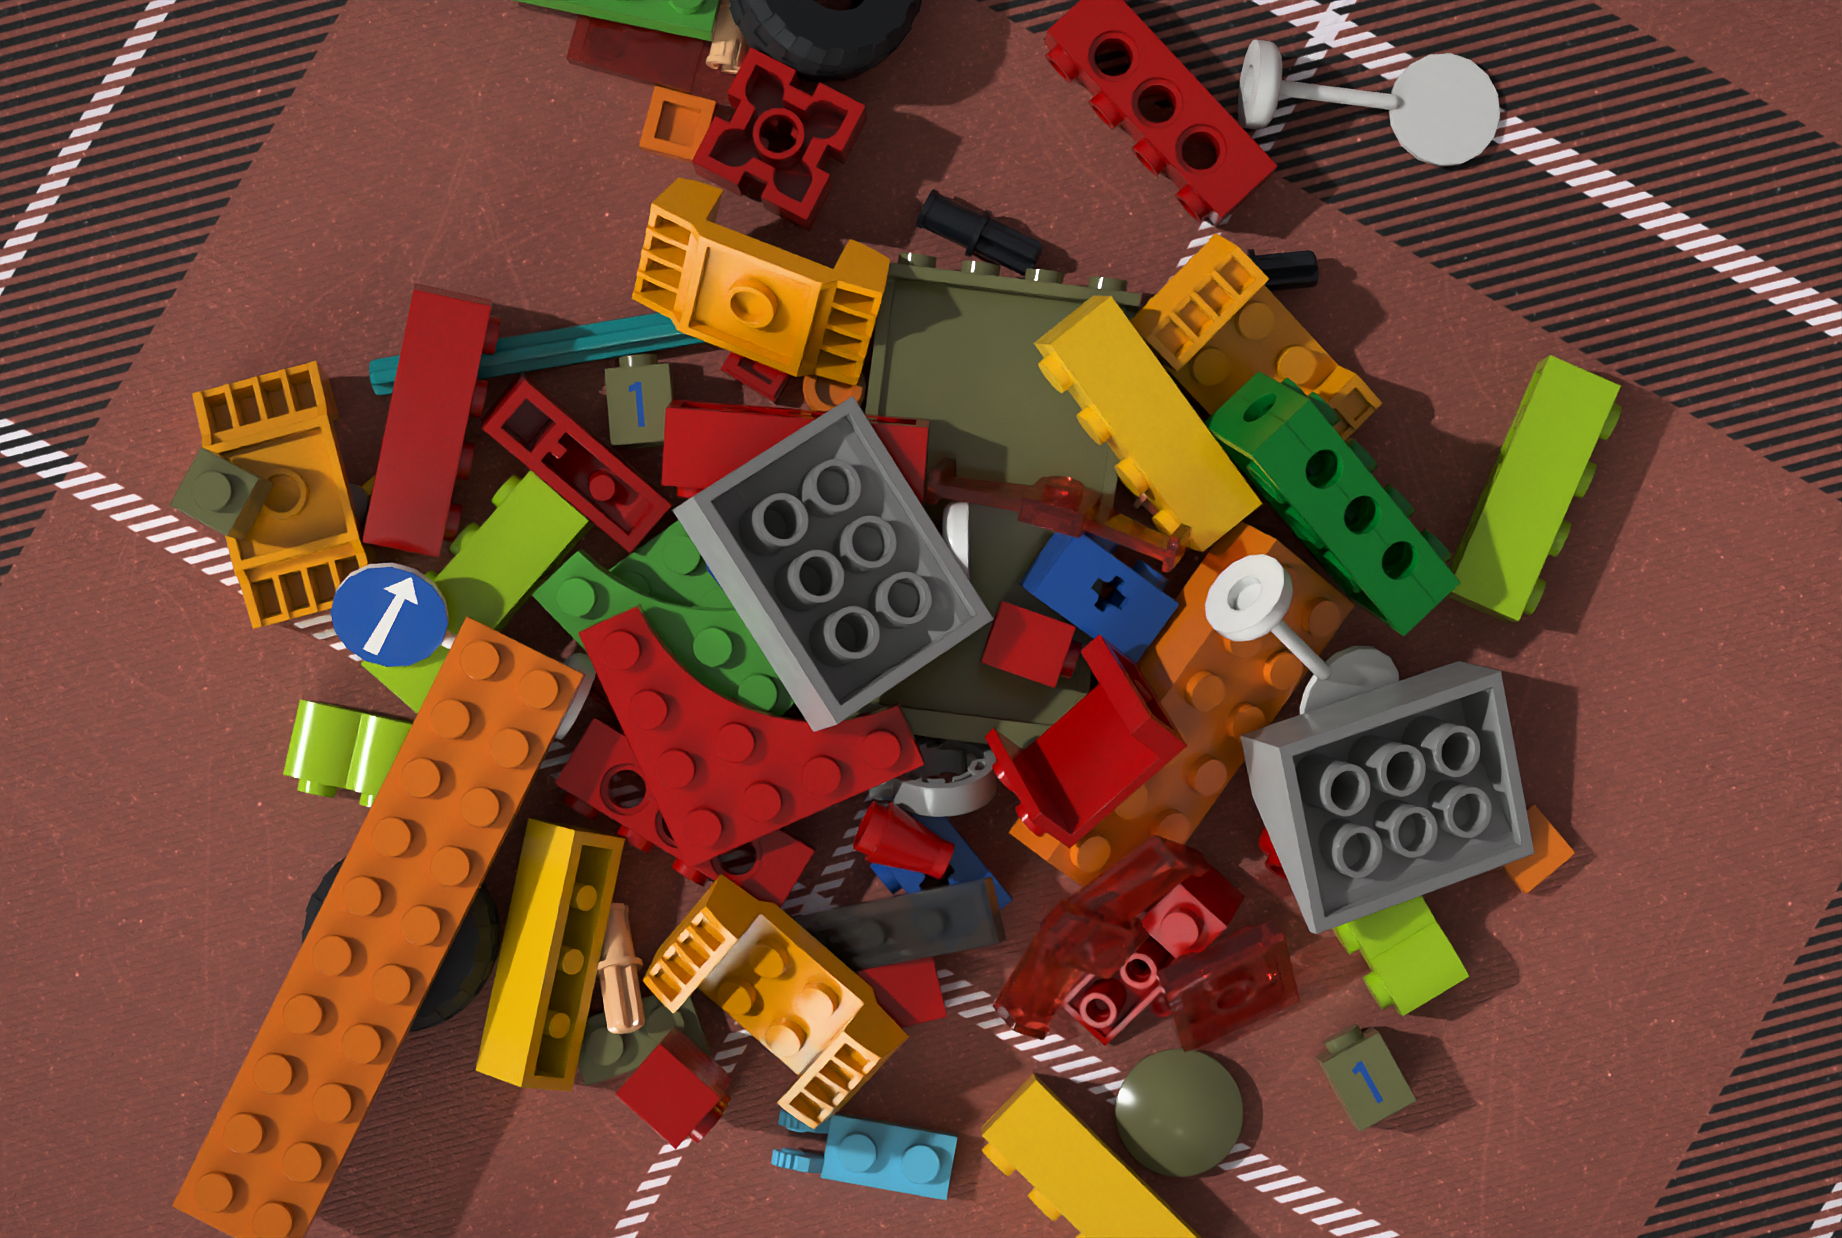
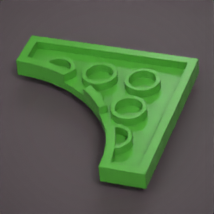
M582 548L570 557L532 594L585 651L586 649L578 634L579 631L641 604L652 626L667 647L690 669L689 672L705 685L725 697H732L749 706L772 712L776 716L783 715L795 703L735 608L687 607L649 596V593L619 579L602 567Z

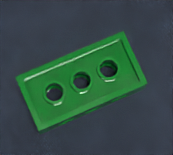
M1258 371L1213 413L1204 424L1229 458L1348 599L1402 636H1405L1461 583L1445 564L1452 557L1450 552L1430 531L1424 529L1419 532L1408 519L1415 513L1414 508L1392 485L1387 484L1383 488L1371 474L1378 467L1375 460L1354 439L1350 438L1346 442L1333 428L1340 421L1339 417L1318 394L1311 392L1307 396L1289 378H1285L1279 383Z

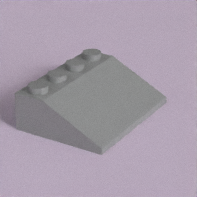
M853 396L673 509L676 517L813 732L839 724L993 620V617Z
M1457 661L1240 735L1252 797L1308 929L1312 933H1321L1535 854L1503 679L1499 670Z

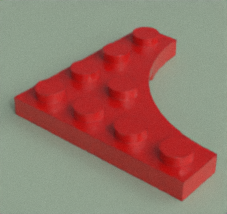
M641 604L578 632L687 869L925 765L923 754L899 702L875 711L849 716L837 725L813 732L806 720L773 715L772 712L749 706L729 696L725 697L705 685L690 673V669L667 647L652 626Z

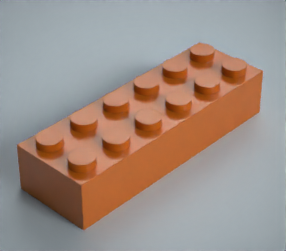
M1242 521L1216 541L1176 597L1175 601L1179 603V606L1137 662L1138 667L1183 737L1187 747L1070 849L1048 833L1038 837L1027 828L1020 818L1009 831V834L1129 920L1135 915L1244 762L1245 757L1240 735L1269 726L1309 670L1271 631L1255 640L1235 642L1221 636L1206 619L1205 602L1209 589L1219 574L1233 562L1248 555L1265 554L1275 558L1292 578L1293 586L1290 607L1282 620L1318 656L1355 606L1277 539Z

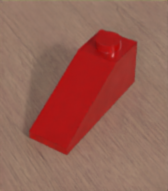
M521 372L480 419L482 429L629 553L634 550L672 506L663 495L524 372Z

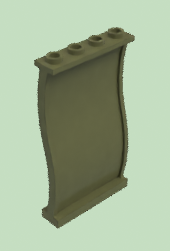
M899 253L898 262L889 264L885 290L877 315L865 414L930 419L926 487L922 506L942 537V515L945 506L953 501H969L970 583L993 617V620L999 602L1004 601L1075 626L1028 592L1018 582L1063 521L1080 532L1089 522L1107 536L1110 535L1118 476L1114 466L1120 460L1106 442L1098 445L1083 429L1076 417L1082 411L1081 407L1068 390L1062 394L1046 379L1038 366V362L1044 357L1033 343L1093 295L1112 296L1130 320L1138 313L1141 294L1127 292L1128 281L1091 276L1088 287L1063 284L1064 273L1057 271L1026 269L1025 279L999 276L1000 265L962 261L961 271L936 268L937 258L933 256ZM1098 578L1091 587L1098 595H1102L1103 580ZM992 620L850 716L875 711L899 702L913 735L988 744L984 736L994 728L1020 748L1026 749L1090 692L1092 670L1080 652L1071 678L1067 679L1059 676L1056 687L1053 688L981 663L979 660L993 623ZM1076 626L1072 639L1082 643V650L1094 638Z

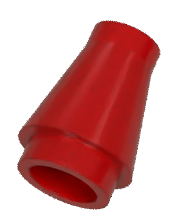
M875 801L870 804L864 814L853 842V849L865 854V862L919 872L936 879H940L945 873L955 847L954 843L938 836L893 802L884 806Z

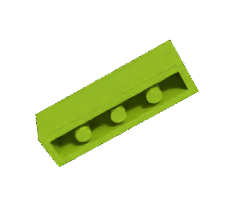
M1552 355L1538 362L1449 566V569L1461 583L1446 597L1506 623L1518 622L1522 613L1529 616L1532 615L1546 585L1545 580L1538 578L1548 555L1557 557L1570 532L1571 522L1564 520V516L1573 496L1581 499L1594 477L1597 464L1589 461L1597 440L1600 438L1606 441L1613 432L1620 417L1622 406L1614 403L1621 385Z
M531 470L523 479L519 475L514 474L501 486L491 500V503L497 509L481 527L472 522L458 535L449 548V551L455 557L439 575L433 570L425 574L426 577L436 584L446 599L449 615L446 630L456 635L466 616L501 632L532 597V594L548 579L595 525ZM439 645L428 658L409 666L386 667L365 660L361 665L418 714L450 649Z

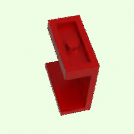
M1100 634L1080 651L1100 684L1032 744L1023 750L994 728L984 736L997 759L992 765L994 773L1011 792L1017 795L1021 802L1015 807V810L1022 822L1038 837L1048 833L1069 849L1187 747L1186 742L1137 663Z

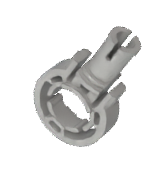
M934 737L919 738L916 741L925 759V765L869 789L871 798L880 801L891 800L901 809L913 814L944 817L969 813L985 806L994 798L997 792V776L992 769V765L996 762V757L992 750L982 743ZM943 772L961 774L960 776H954L951 783H945V779L928 778L940 775Z

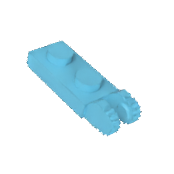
M780 1110L779 1125L796 1132L826 1133L828 1137L824 1155L807 1153L789 1147L775 1148L772 1154V1165L807 1173H821L820 1178L947 1200L957 1134L843 1113H835L817 1128L812 1129L786 1110Z

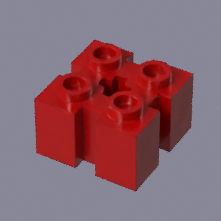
M750 47L727 92L731 107L736 109L730 123L717 116L714 117L692 160V164L697 175L740 197L743 196L748 184L763 190L761 200L764 209L810 231L832 189L831 176L823 170L829 158L845 164L867 121L866 105L820 82L813 96H810L798 89L800 85L797 70ZM782 128L791 130V139L794 146L788 151L783 149L782 153L772 152L769 141L766 139L768 134L772 132L779 137Z

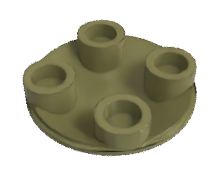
M1167 1049L1141 1058L1128 1073L1120 1087L1116 1100V1124L1123 1144L1140 1164L1162 1175L1187 1177L1210 1170L1230 1153L1241 1132L1243 1103L1240 1091L1233 1077L1214 1058L1191 1049Z

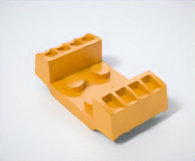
M677 178L652 202L631 299L670 318L679 332L795 377L814 374L857 386L884 294L890 258L860 242L849 239L834 269L718 225L716 224L723 189L695 180Z
M1217 233L1129 320L1169 376L1208 417L1215 413L1258 371L1279 383L1285 378H1289L1307 396L1311 392L1318 394L1339 417L1340 421L1333 428L1344 441L1382 404L1366 383L1356 373L1339 366L1264 285L1269 278L1237 245Z
M312 361L192 393L202 436V448L216 452L274 483L244 541L225 536L234 573L241 586L252 628L256 629L331 609L337 587L351 572L369 564L378 563L374 547L362 542L363 535L333 420L340 419L327 373L317 361Z
M722 874L659 947L643 978V982L672 1013H675L692 992L698 988L792 1069L798 1076L777 1104L812 1129L817 1128L841 1110L909 1037L877 1004L873 988L775 903L757 900Z

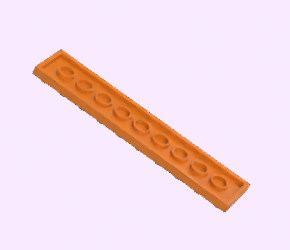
M466 616L172 1207L234 1238H306L586 674Z

